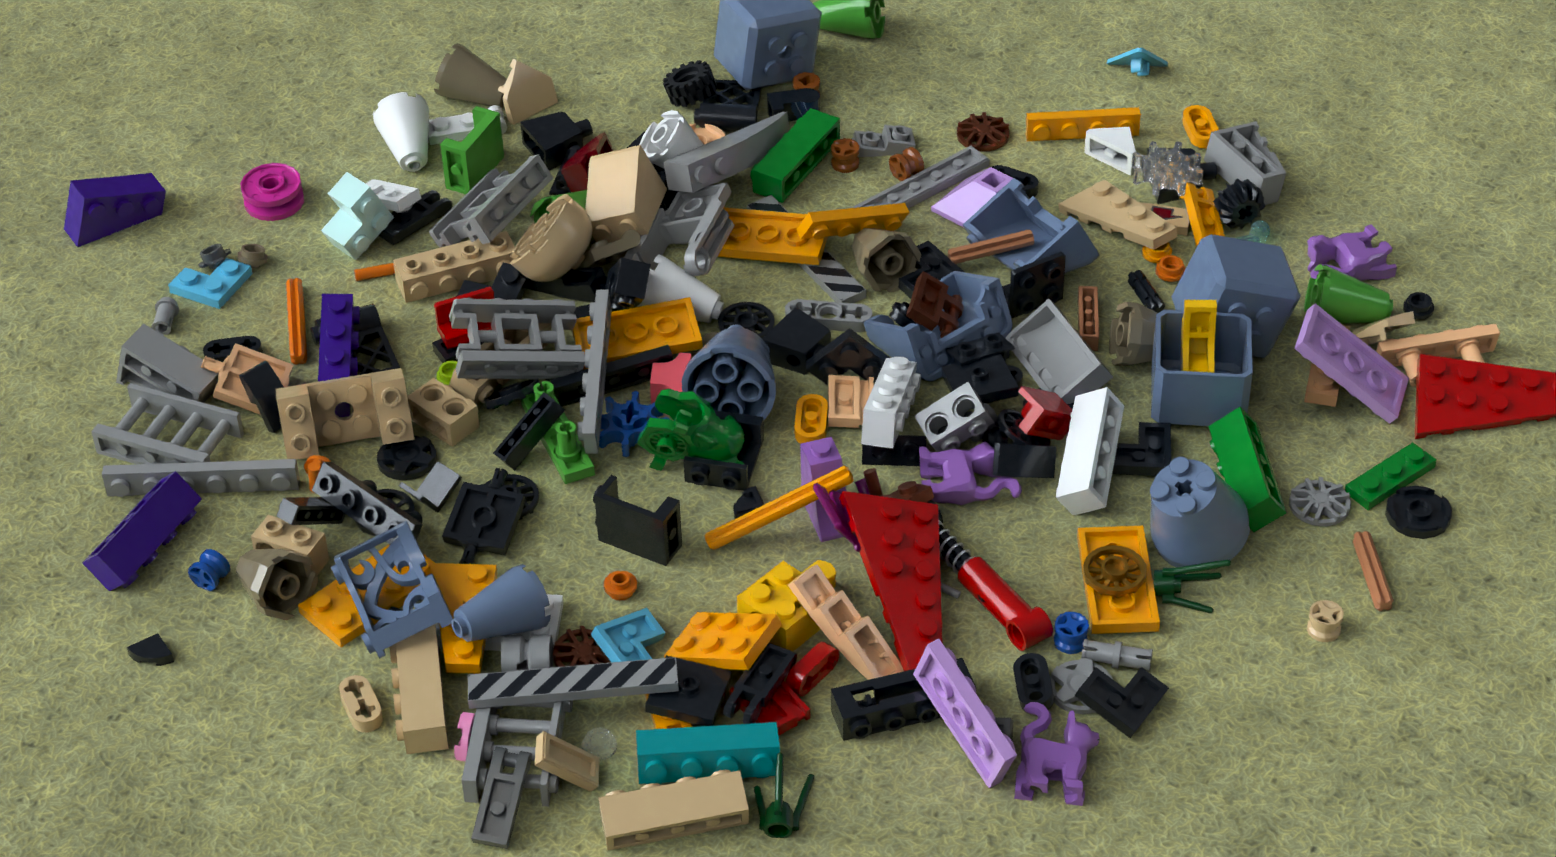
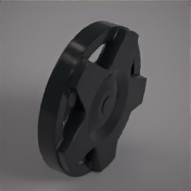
M414 436V440L385 444L377 452L379 470L385 476L396 480H412L422 477L431 471L437 461L436 449L431 440L425 436ZM427 450H429L430 453H431V455H429V454H427V453H425V452H426ZM385 464L394 465V470L388 468ZM420 467V468H418V469H416V470L410 471L411 468Z

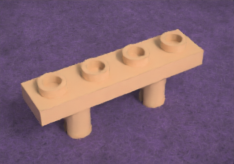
M1496 324L1476 325L1471 328L1458 330L1449 329L1426 335L1418 334L1413 337L1400 339L1391 338L1378 342L1376 352L1393 366H1403L1410 385L1414 387L1417 382V360L1420 354L1446 358L1462 357L1463 360L1485 363L1481 353L1493 352L1495 350L1500 331Z

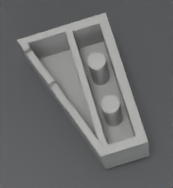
M143 324L121 346L116 383L124 385L126 382L204 403L214 393L218 383V373L201 368L203 362L201 358L191 353L186 347L171 341L160 331Z

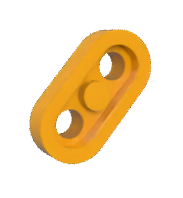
M1192 105L1184 109L1182 123L1190 142L1198 148H1207L1211 132L1219 130L1211 111L1201 105Z
M807 394L797 401L794 432L798 443L801 444L826 438L828 402L823 396Z

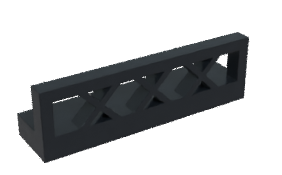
M669 345L608 362L604 395L650 381L652 364L654 362L665 363L673 360ZM588 369L555 379H545V381L553 384L554 396L562 407L578 403L581 397H586V392H583L582 376L583 373H588Z

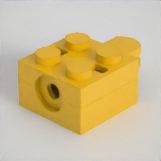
M783 560L737 596V613L777 614L782 625L769 643L794 651L821 629L804 609L788 584L807 569L818 564L832 587L835 588L836 570L831 563L817 560L803 572H800Z

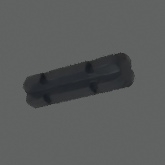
M1141 270L1131 271L1128 274V283L1135 289L1134 292L1143 305L1157 313L1163 311L1165 303Z

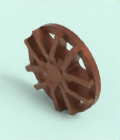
M982 112L980 116H975L973 113L970 114L969 118L962 122L959 121L956 135L958 141L966 148L972 146L978 151H992L1007 143L1009 139V124H1005L1002 117L986 116V112Z
M580 626V629L572 631L570 628L567 629L566 633L555 642L553 648V661L556 667H565L562 662H571L570 666L600 664V662L611 663V661L602 649L596 646L598 645L593 638H588V636L592 637L591 633L593 630L585 629L584 626ZM581 636L582 641L579 642L576 637Z

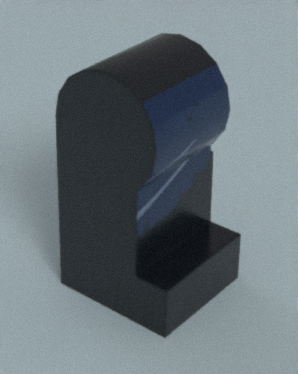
M803 88L767 93V113L769 117L781 112H787L788 121L790 122L803 117L810 108L820 111V94L815 89Z

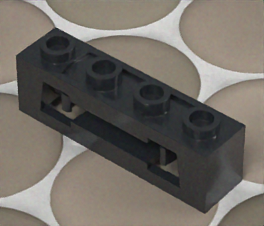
M963 658L956 659L957 666L963 675L969 677L974 683ZM915 669L831 689V712L843 741L854 738L863 739L871 734L888 730L896 731L904 726L921 722L929 723L942 717L913 675ZM871 690L874 693V697L871 698V695L867 694L864 700L856 701L853 697L855 694Z

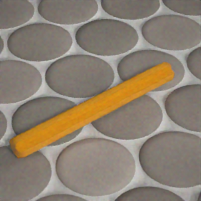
M842 466L705 534L707 545L710 549L716 550L818 500L813 490L815 483L825 487L828 494L832 490L837 491L853 483L854 479L850 469Z

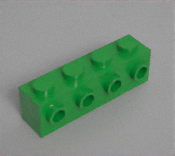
M810 108L803 117L796 121V124L788 132L783 134L781 140L768 150L763 159L753 166L750 174L753 193L764 197L772 195L778 202L783 203L831 151L832 143L840 139V118Z
M1238 407L1209 425L1212 437L1209 442L1219 459V462L1216 463L1217 468L1225 478V482L1243 499L1249 514L1250 530L1256 532L1286 514L1287 512L1257 422L1241 407Z

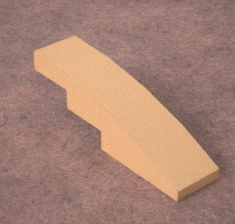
M818 564L810 567L788 584L804 609L828 639L867 680L904 672L900 661L868 615L861 617L843 590L838 592L834 590Z

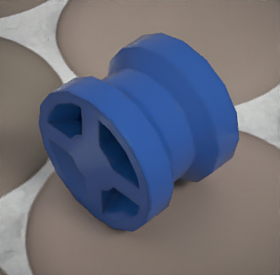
M207 549L200 555V561L193 563L189 567L188 575L196 586L213 591L218 586L219 579L226 577L231 568L229 562L222 554L215 550Z
M1077 612L1060 614L1056 618L1054 626V645L1063 653L1076 654L1082 652V649L1084 650V639H1088V620Z

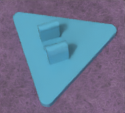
M1136 48L1107 60L1108 65H1131V73L1138 72V76L1149 75L1150 66H1168L1167 61L1144 48Z

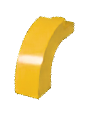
M1184 300L1181 329V371L1215 373L1216 300Z

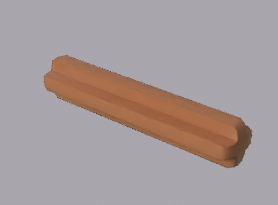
M1025 230L951 248L948 250V257L952 262L958 264L1031 246L1034 244V235L1031 230Z
M1358 531L1354 534L1353 544L1374 607L1378 611L1384 609L1388 611L1392 608L1394 600L1372 536L1368 531L1362 533Z

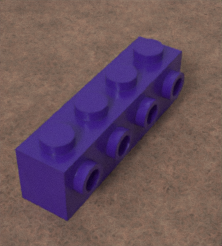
M322 294L318 382L358 375V357H353V350L359 349V332H354V325L360 324V307L354 306L353 294ZM347 402L339 403L335 408L336 415L339 417H349L351 415V404Z
M176 471L158 481L82 564L108 591L119 586L123 588L128 587L138 578L139 574L136 571L141 565L145 567L158 556L156 549L161 544L163 546L166 545L177 535L178 532L175 528L180 523L182 525L187 523L197 513L194 508L202 498Z

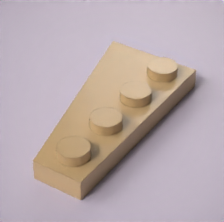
M1105 179L1058 204L1059 212L1065 216L1072 213L1077 215L1078 220L1083 223H1098L1104 231L1109 233L1121 232L1125 239L1153 250L1177 238V227Z

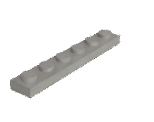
M609 289L596 290L595 302H590L589 308L590 320L593 321V326L587 327L588 344H591L590 349H585V367L588 368V373H583L582 387L583 392H586V397L580 398V415L584 417L583 422H578L577 425L578 441L584 442L586 454H598L612 314Z
M296 459L105 465L102 471L107 496L118 497L146 495L160 479L175 471L196 493L299 490L300 486Z

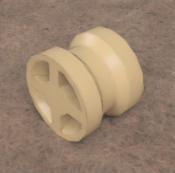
M1320 600L1313 603L1310 607V619L1307 624L1308 634L1320 642L1336 640L1341 633V623L1344 615L1342 607L1329 600Z

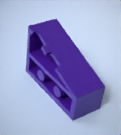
M152 173L70 181L64 230L75 245L80 247L162 215L166 190Z

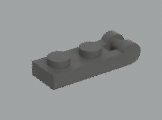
M495 747L471 837L473 843L508 849L526 776L530 770L532 753L520 751L519 754L508 752L507 748ZM505 766L515 768L513 775L502 773Z

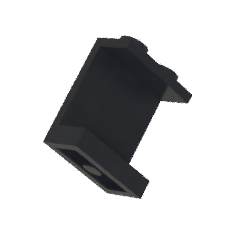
M714 410L721 420H725L728 415H731L742 426L744 443L740 453L737 455V460L742 461L744 464L685 456L683 460L685 482L744 491L748 489L764 441L763 417Z
M611 475L603 485L598 486L593 496L596 509L595 525L597 527L598 540L667 566L682 546L680 500L668 496L654 513L620 500L616 476Z

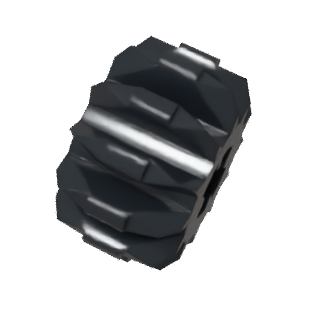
M1237 178L1234 184L1229 185L1226 183L1227 188L1217 191L1219 197L1213 201L1215 208L1219 213L1220 220L1231 229L1236 226L1242 229L1246 223L1252 224V220L1256 217H1261L1260 211L1266 207L1262 191L1249 179L1242 182Z

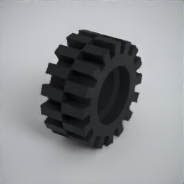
M697 60L695 64L693 61L688 62V65L683 63L679 69L675 67L672 69L673 73H667V78L663 79V85L672 105L675 104L676 107L680 105L687 107L689 103L693 106L696 105V101L701 103L704 101V97L709 98L712 95L711 92H715V87H717L709 64L705 61L702 63L701 60Z

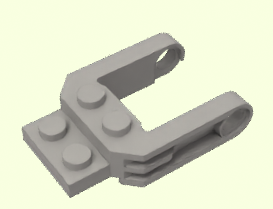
M727 183L711 185L694 193L679 191L668 210L658 209L649 233L640 236L639 245L628 250L624 258L651 264L650 269L654 270L658 264L653 262L658 254L662 256L669 244L688 243L689 246L684 257L685 265H683L685 272L694 277L708 274L735 226L728 218V212L723 209L732 192Z

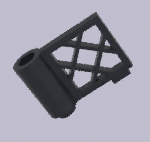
M716 80L717 87L715 88L724 90L711 92L712 95L709 98L704 97L700 108H695L694 124L699 125V128H705V124H710L718 127L723 132H736L757 123L762 88L753 89L745 93L743 92L745 89L736 80ZM732 95L735 96V98H733V99H729V98H728V97H730V96H732Z
M370 304L360 307V324L354 325V332H359V349L353 350V357H356L358 353L371 356L366 365L358 362V371H361L360 375L400 368L382 328L375 305ZM321 318L315 320V326L310 328L315 345L320 344ZM379 338L381 342L376 350L363 346L366 341ZM378 359L391 365V367L382 370L373 366Z

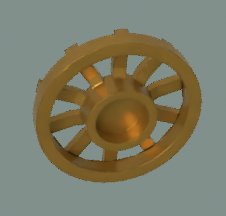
M1115 545L1104 546L1095 549L1086 557L1083 565V575L1085 583L1095 589L1098 594L1114 595L1116 598H1119L1121 595L1137 592L1143 585L1146 578V564L1138 553L1129 548ZM1108 554V557L1104 560L1099 558L1102 555ZM1114 554L1124 555V557L1114 556ZM1129 559H1132L1136 564L1128 566L1127 562ZM1094 561L1101 568L1090 567L1089 565ZM1139 569L1141 572L1140 575L1128 573ZM1090 573H1096L1100 575L1092 577ZM1127 578L1130 580H1135V582L1131 584L1127 580ZM1104 579L1105 582L1103 584H1100L1099 581H1102ZM1122 582V584L1124 585V587H1120V586H1119V583ZM1110 583H1114V587H1109Z

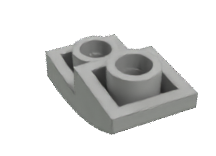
M884 125L882 134L873 131L855 130L852 140L859 144L858 157L902 154L906 148H915L916 146L912 128L902 125Z

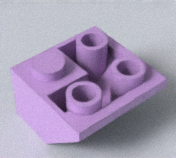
M992 167L987 168L965 179L931 206V211L963 227V224L1013 178Z

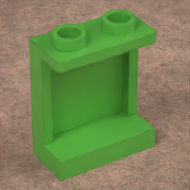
M476 106L472 110L474 128L464 140L459 142L446 138L440 144L446 189L467 194L504 158L499 112Z

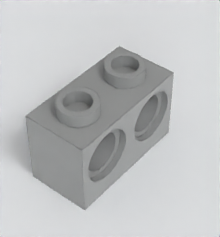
M966 382L914 415L931 446L937 452L958 449L962 442L972 436L982 434L989 425L994 423L979 395L969 382ZM974 409L970 416L964 417L968 410ZM948 425L943 433L937 434L941 427Z

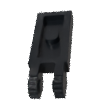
M435 190L426 192L421 195L422 199L412 204L410 210L402 213L391 212L394 218L378 236L394 246L433 220L446 215L453 207L452 201L448 198H441L440 200L441 196Z
M768 643L751 668L745 670L734 685V691L723 709L724 716L732 719L739 711L744 699L750 703L744 711L742 721L744 724L755 723V720L760 716L762 707H766L797 662V653Z

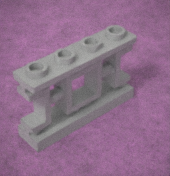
M539 154L530 156L511 174L507 170L499 173L496 168L492 169L430 229L429 233L439 248L460 243L467 237H469L471 242L479 238L482 244L489 243L553 179V176Z
M455 299L449 314L452 329H467L469 344L459 343L455 354L456 359H458L456 366L457 378L555 379L583 370L585 354L582 351L581 345H566L564 330H573L577 320L576 314H574L576 308L575 301H564L562 299ZM477 322H491L492 330H478ZM538 323H552V331H539ZM503 329H528L530 344H505ZM480 342L494 343L495 351L481 350ZM542 343H554L555 351H542Z

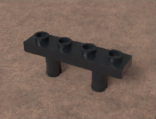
M323 462L313 486V492L375 535H379L407 520L417 540L423 526L422 516L419 512H405L377 493V486L372 480L359 481L335 463ZM398 535L385 542L391 544L396 538H398Z

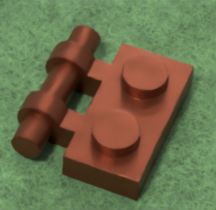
M923 271L917 278L906 316L931 331L936 326H939L941 331L940 337L943 338L958 329V319L962 316L964 309L963 299L960 295H948V285Z

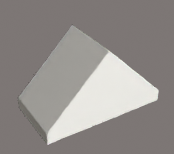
M1130 127L1096 128L1086 131L1085 154L1130 176L1134 173L1136 150Z

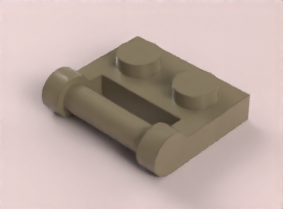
M628 230L622 235L620 240L608 244L605 239L590 245V249L584 252L585 259L578 268L600 267L619 260L626 255L628 250L639 245L641 240L639 233L635 230Z

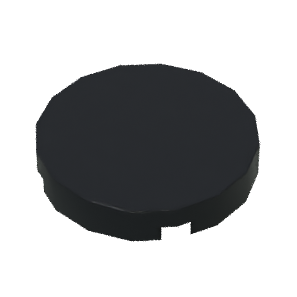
M1408 486L1396 490V494L1388 498L1385 516L1389 525L1397 532L1412 538L1426 539L1436 537L1446 531L1451 522L1452 507L1448 499L1443 495L1442 498L1439 497L1433 489L1422 486Z

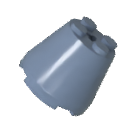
M731 325L728 329L717 333L689 361L681 381L682 392H695L707 400L714 410L760 416L765 420L772 410L776 397V380L769 355V347L753 331L745 329L741 325Z
M1185 457L1174 458L1169 465L1157 474L1150 487V533L1159 555L1174 567L1232 560L1244 547L1250 532L1249 514L1241 496L1208 465L1197 460H1190Z

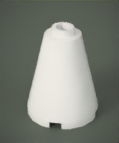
M407 92L389 95L377 104L378 109L376 112L373 111L374 124L400 167L406 171H418L428 161L429 108L427 102L418 94H416V97L408 96Z
M674 110L663 113L661 116L664 119L660 123L653 122L644 133L639 144L651 163L664 168L663 162L704 145L685 118L678 111Z
M658 254L653 261L658 263L655 271L650 269L645 299L637 307L690 297L697 321L710 323L712 318L718 320L724 303L720 302L721 295L694 276L686 273L684 269L668 258Z

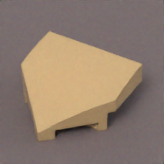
M512 60L509 66L512 70L505 84L500 86L498 91L504 94L502 98L507 121L515 125L558 103V99L550 76L520 61Z
M1412 311L1391 316L1356 328L1352 333L1368 346L1387 340V332L1415 324L1414 313Z

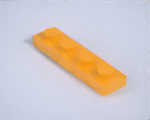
M1139 107L1026 113V140L1086 138V131L1089 129L1130 127L1131 135L1139 136L1141 113Z
M905 203L809 212L796 231L800 239L814 238L815 240L829 236L844 237L849 234H857L863 228L895 231L902 225L903 220L910 212Z

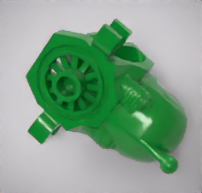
M661 390L655 400V406L659 412L669 415L673 420L649 418L637 441V444L654 454V458L649 466L650 468L662 471L667 459L674 462L684 459L685 456L744 464L742 461L737 460V455L743 447L744 432L742 426L734 417L728 415L725 420H721L716 415L713 407L710 406V403L693 391Z

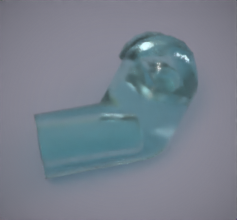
M1258 220L1251 224L1249 235L1236 237V239L1265 244L1270 234V227L1266 221Z

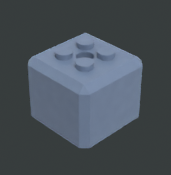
M720 0L714 56L746 91L792 82L797 74L803 72L813 73L822 12L810 0Z
M1211 234L1200 240L1171 297L1176 310L1184 311V300H1216L1217 312L1246 315L1251 319L1252 357L1265 358L1271 352L1301 295L1281 246Z
M1163 310L1156 314L1151 364V418L1157 423L1209 426L1238 407H1241L1248 413L1253 374L1251 319L1244 314L1217 312L1214 351L1215 373L1181 371V329L1184 311Z

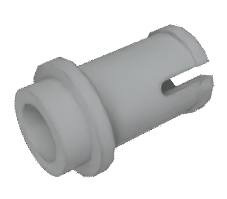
M163 297L155 304L156 315L152 323V329L167 335L171 332L174 317L179 313V306L175 299Z

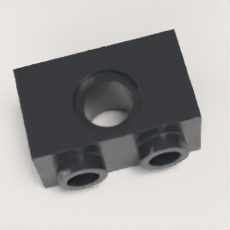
M621 257L608 271L605 290L609 289L612 312L635 308L645 299L651 264Z

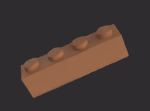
M1079 286L1078 333L1093 351H1098L1099 343L1098 287Z

